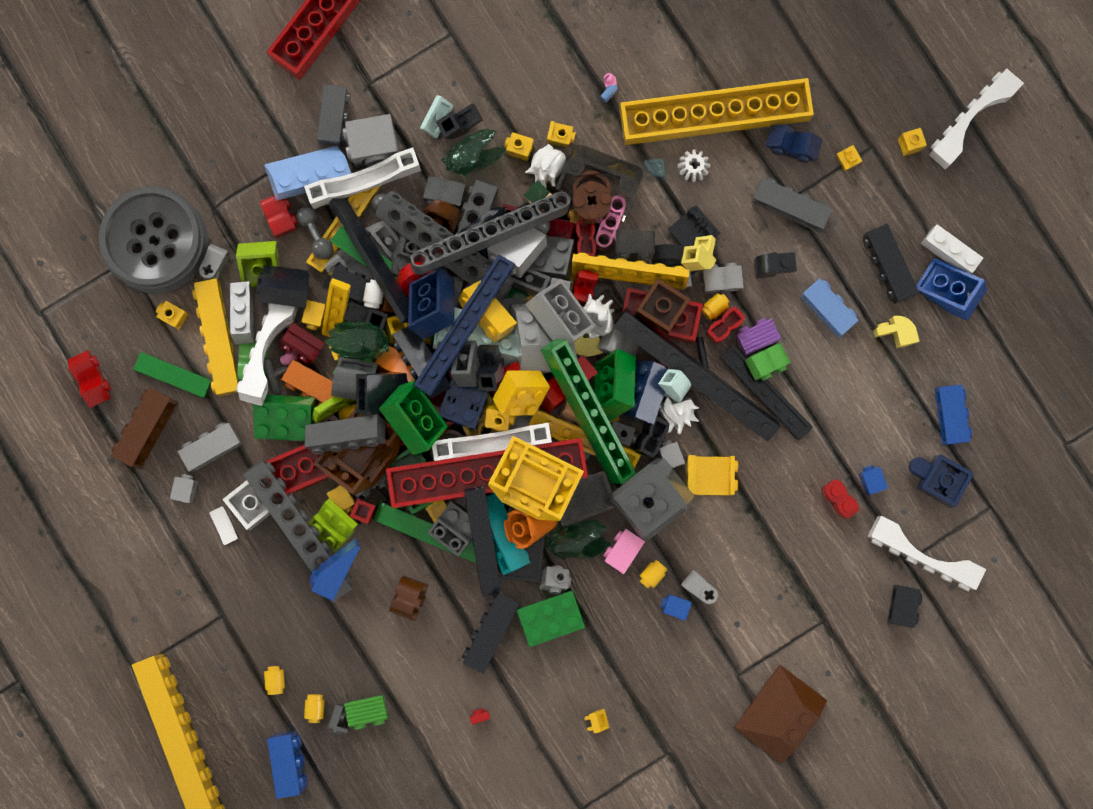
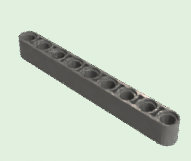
M557 192L420 249L411 255V269L415 274H425L564 216L569 211L570 196L565 192ZM558 202H563V203H565V205L561 206V205H558L557 203H558ZM541 209H545V210H547L548 212H547V213H542V212H540V210H541ZM527 216L530 220H524L522 217ZM505 224H511L513 227L508 228ZM488 231H493V232H495L496 234H494V235H489V234H487V232H488ZM472 238H474V239H477L478 241H477V242H470L469 240L472 239ZM458 246L460 249L453 250L451 247ZM435 253L442 254L441 257H434L433 255ZM423 261L424 264L417 265L415 264V262Z

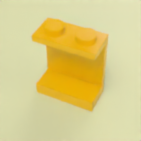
M688 455L686 460V486L693 495H735V491H738V480H735V472H738V461H735V456L702 457Z

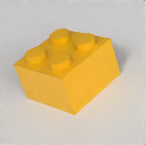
M507 371L493 397V401L502 416L535 415L550 386L541 371Z

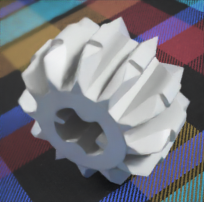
M693 149L692 155L686 151L685 157H680L679 160L682 163L678 164V168L682 170L679 174H686V181L689 177H692V182L696 181V177L701 181L703 180V175L707 176V169L710 168V164L705 163L708 161V157L702 158V151L697 155L696 150ZM692 163H695L696 169H693Z

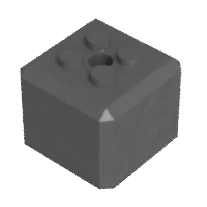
M665 458L655 459L612 493L613 503L639 536L646 540L651 539L686 512L694 504L695 496ZM646 497L653 499V507H647L644 504Z

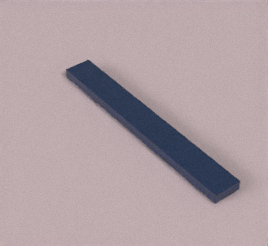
M498 254L414 383V387L432 396L515 268V263Z

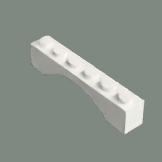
M1008 69L1003 73L998 72L991 79L994 83L990 87L986 85L979 93L981 97L978 100L974 98L967 106L969 108L966 114L962 112L955 119L957 124L954 127L950 125L943 133L945 137L941 141L937 139L930 147L932 151L929 156L944 169L948 168L963 151L965 131L972 118L986 107L1007 102L1024 84Z
M412 147L361 171L336 178L323 179L308 184L304 188L313 209L330 204L329 202L333 198L344 199L420 172L421 169Z
M277 304L268 305V315H264L262 320L263 328L256 335L255 348L252 347L250 351V362L245 365L243 380L239 381L236 392H238L241 401L263 406L268 392V382L263 371L266 351L274 338L294 322L299 307Z
M543 423L490 434L437 440L432 446L434 461L506 450L512 436L533 446L552 443L549 423Z
M877 516L867 536L872 539L871 543L882 547V545L888 547V551L894 555L899 556L902 554L906 556V561L915 565L919 563L924 566V570L932 574L937 572L941 574L940 578L950 583L953 580L959 583V588L968 592L969 590H977L986 571L985 568L969 560L944 562L924 555L907 540L899 524L883 516Z

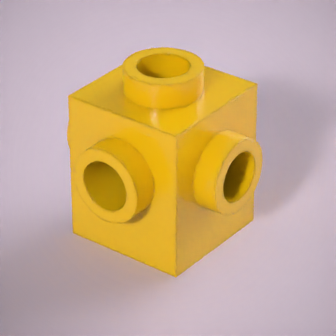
M491 402L487 407L485 427L494 428V430L502 432L508 431L510 426L515 424L516 416H502L495 403Z

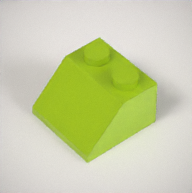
M276 241L238 244L236 259L241 282L249 281L251 287H257L259 272H263L264 265L280 267Z

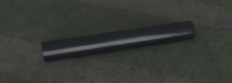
M698 337L696 342L700 363L709 369L704 338Z

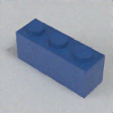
M962 384L934 389L942 445L970 442L972 430L971 427H968L969 411L968 408H965L966 391L962 388Z

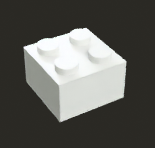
M247 480L223 499L246 530H252L271 515ZM272 496V500H273L274 502H278V501L274 498V496Z

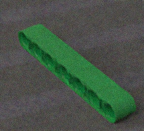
M379 503L372 520L453 553L428 534V531L433 526L432 523L396 508L393 509L384 503ZM471 541L460 557L476 563L473 542Z

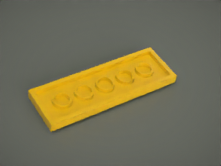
M586 253L573 254L572 274L574 275L579 270H590L593 273H598V278L653 285L658 278L672 288L683 290L686 289L690 271L682 266L672 268L660 263L650 265L644 261L629 262L623 258H617L616 260L608 259V257L602 255L592 257Z

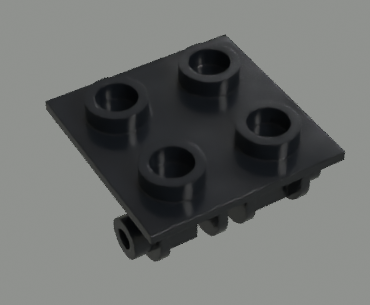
M697 205L691 207L684 216L668 228L669 232L683 246H694L696 237L712 235L716 238L721 234Z

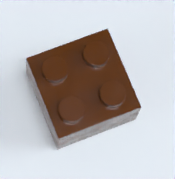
M657 278L635 314L668 335L689 303L690 298Z

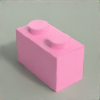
M624 529L623 532L619 530L614 538L616 541L613 548L609 546L603 555L606 557L604 562L622 574L626 572L645 543L644 540L627 529Z

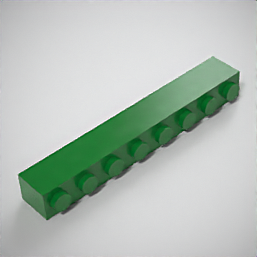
M555 339L540 350L610 483L622 485L635 476L636 472L567 340Z

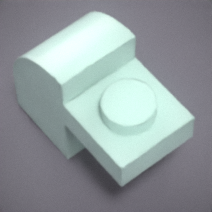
M668 369L658 385L665 391L663 397H669L675 403H679L690 389L691 382L682 371Z

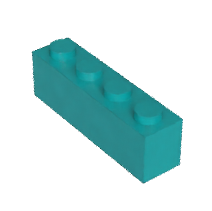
M494 493L487 496L486 501L496 560L504 576L529 564L530 561L528 552L525 549L514 547L517 545L509 542L504 531V521L507 520L508 513L504 503Z

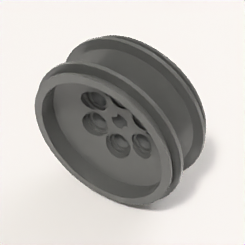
M155 186L137 188L120 196L106 211L98 236L101 256L112 274L131 288L149 294L170 293L190 283L198 275L199 268L209 247L208 230L200 213L188 200L177 192ZM163 220V226L156 228L157 222ZM142 227H145V228H146L145 233L142 234V235H139V234H138L139 229L142 228ZM178 232V237L172 240V233ZM158 239L160 243L155 246L154 241ZM138 246H142V251L136 254L135 249ZM171 250H175L174 257L168 258V253ZM153 257H157V263L150 265V260Z

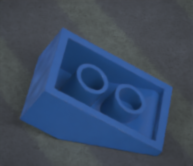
M936 258L932 260L916 285L920 294L949 313L966 321L987 291L984 279Z
M352 540L320 564L317 570L314 569L309 578L312 592L332 601L334 600L360 549L359 540Z

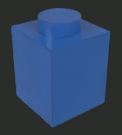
M874 465L862 468L863 472L858 474L866 496L888 489L881 467L874 468Z
M668 594L667 597L663 598L660 608H663L662 613L686 621L692 602Z

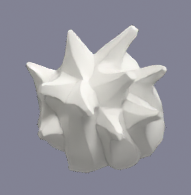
M548 144L534 154L531 167L525 173L535 174V182L537 180L541 181L545 188L548 181L555 187V179L565 168L566 156L562 151L556 150Z
M589 294L588 301L583 307L596 325L588 332L589 339L605 336L613 329L614 324L611 313L614 312V309H610L613 301L610 300L606 304H602L604 295L600 296L597 300H593L591 294Z
M669 397L666 400L662 398L659 413L665 421L669 422L668 433L674 427L677 429V433L681 434L685 423L691 427L690 421L699 422L694 415V409H699V407L694 405L690 397H684L679 403H675Z

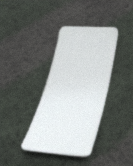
M222 506L211 511L209 514L223 544L226 545L236 540L237 535L224 507Z

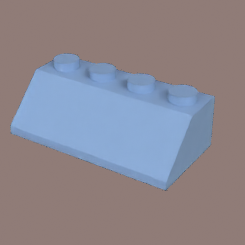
M337 146L264 165L276 201L306 193L304 186L351 174L346 157Z

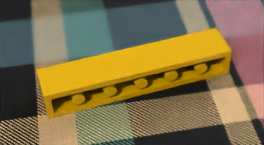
M215 278L194 283L195 289H192L194 300L198 302L196 313L198 319L201 318L202 322L200 333L202 337H205L206 344L203 345L205 355L209 357L210 363H207L209 374H212L213 377L211 382L213 393L216 392V395L220 397L238 393L236 392L239 382L237 380L238 367L220 281Z

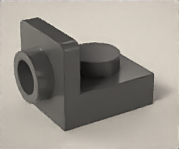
M340 703L335 705L328 728H331L335 734L343 735V733H348L350 728L339 724L344 722L346 716L345 707Z

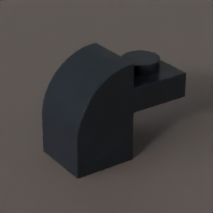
M472 103L458 113H448L436 121L444 138L455 139L470 132V129L482 122L483 119L475 104Z
M775 252L757 256L754 259L756 278L775 277L776 274L796 272L795 252L779 254Z
M350 302L345 320L381 333L388 314Z
M479 345L478 354L481 366L476 373L479 391H497L504 375V358L500 357L499 345Z

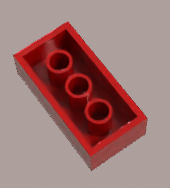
M627 288L622 312L625 308H628L635 314L648 292ZM689 301L668 335L650 323L648 324L668 339L693 344L696 339L703 304Z

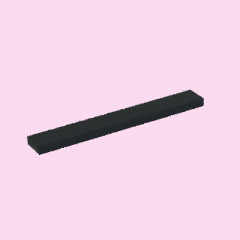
M333 198L329 202L398 319L401 323H408L409 301L348 200Z

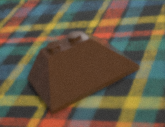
M355 408L347 419L370 415L356 414ZM385 420V443L378 444L376 447L362 446L357 450L348 448L342 449L341 452H324V454L317 458L314 465L350 493L356 495L375 486L398 455L401 438L390 423Z
M779 664L734 728L780 763H783L796 751L817 722L827 700Z

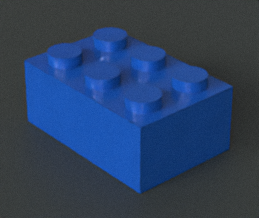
M297 730L274 734L267 738L276 799L300 795L308 786L307 774L303 773L305 759L304 755L300 754L299 748L302 746L301 735H297Z

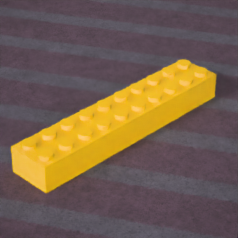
M808 78L621 102L619 109L624 145L769 127L771 125L807 122L814 115Z
M159 654L132 664L185 808L225 809L224 805L220 804L218 800L219 791L216 785L213 786L211 770L204 763L205 754L202 748L199 749L197 733L190 726L191 717L184 710L183 696L176 689L177 680L170 673L169 659L167 656L164 657V654Z

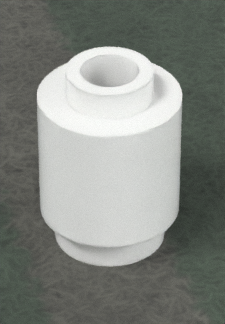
M370 280V283H366L363 297L365 307L379 309L380 305H382L384 294L376 280Z

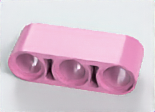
M621 196L611 198L610 212L606 219L601 222L597 232L595 243L600 251H606L611 247L625 212L626 201ZM618 202L622 205V208L615 210L612 204ZM607 220H613L616 225L614 227H608L605 224V222ZM606 237L609 243L602 245L599 242V238Z

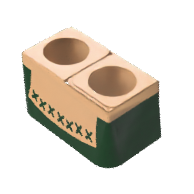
M537 180L523 195V200L531 204L552 194Z

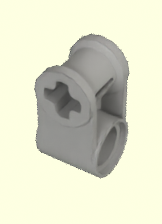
M210 244L199 268V273L205 281L219 278L223 267L228 261L230 251Z
M694 570L691 571L681 584L687 591L706 604H712L718 598L717 590ZM712 590L713 599L705 600L706 595L704 592Z

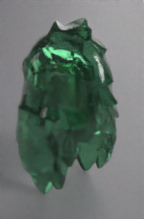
M479 130L472 135L469 134L461 142L455 144L451 150L447 151L446 158H442L446 165V170L466 176L472 171H480L495 163L502 157L506 150L505 147L499 148L498 146L486 150L482 149L493 140L496 130Z
M361 320L335 324V328L328 332L331 337L325 339V343L331 347L330 351L340 354L341 357L347 359L374 360L389 351L390 337L386 336L380 327Z
M597 520L577 521L567 526L564 525L553 530L550 537H545L547 542L546 550L562 560L571 557L593 558L605 553L606 549L611 546V542L605 541V538H600L603 535L602 532L607 527Z

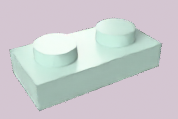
M436 95L420 129L432 138H438L441 131L436 121L450 113L454 105L442 96Z

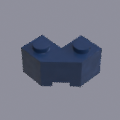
M771 125L765 146L771 149L773 154L788 156L800 162L808 163L809 161H817L823 140L813 132H796L788 125Z

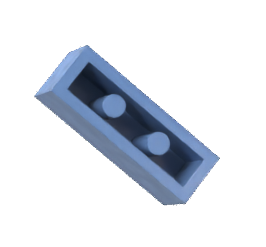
M819 278L800 297L839 338L859 320L856 318L857 314L854 310L848 309L843 304L844 300L838 294L835 295L830 290L831 286L829 283Z

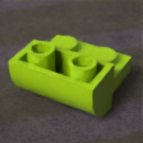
M328 499L323 504L319 512L309 523L310 526L314 525L320 533L318 538L321 541H325L334 552H337L355 532V528L358 525L331 499Z

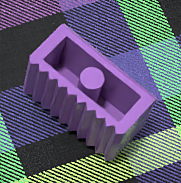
M762 318L755 322L756 326L752 328L745 326L738 330L739 334L735 338L745 357L781 340L772 318L769 320Z

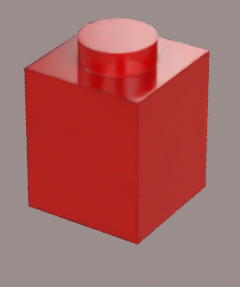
M357 499L350 517L370 525L377 507Z

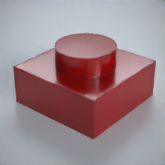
M483 708L472 711L473 715L469 717L471 724L474 725L490 719L491 715L489 709L484 711Z

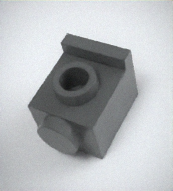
M613 421L612 428L621 445L630 447L631 443L635 444L638 433H635L636 428ZM626 431L627 437L622 438L620 432Z

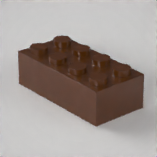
M150 387L143 392L139 407L133 410L130 423L124 426L121 432V439L113 445L111 450L113 452L112 457L137 469H142L179 403Z

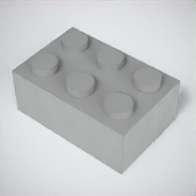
M562 279L542 290L526 303L531 313L552 341L555 339H566L568 344L571 345L596 326Z

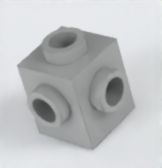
M547 566L541 571L540 590L550 591L549 593L553 595H560L570 587L571 577L569 576V570L563 569L562 566Z

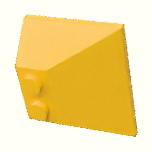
M512 436L488 486L503 503L537 520L560 521L584 471Z

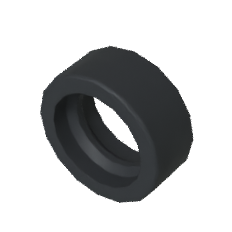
M678 244L654 245L651 247V263H660L666 266L682 265L684 247L686 246Z

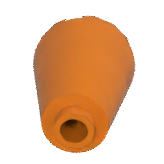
M513 510L507 514L508 518L504 521V531L509 542L517 545L514 547L524 549L555 528L557 521L537 520L519 510Z

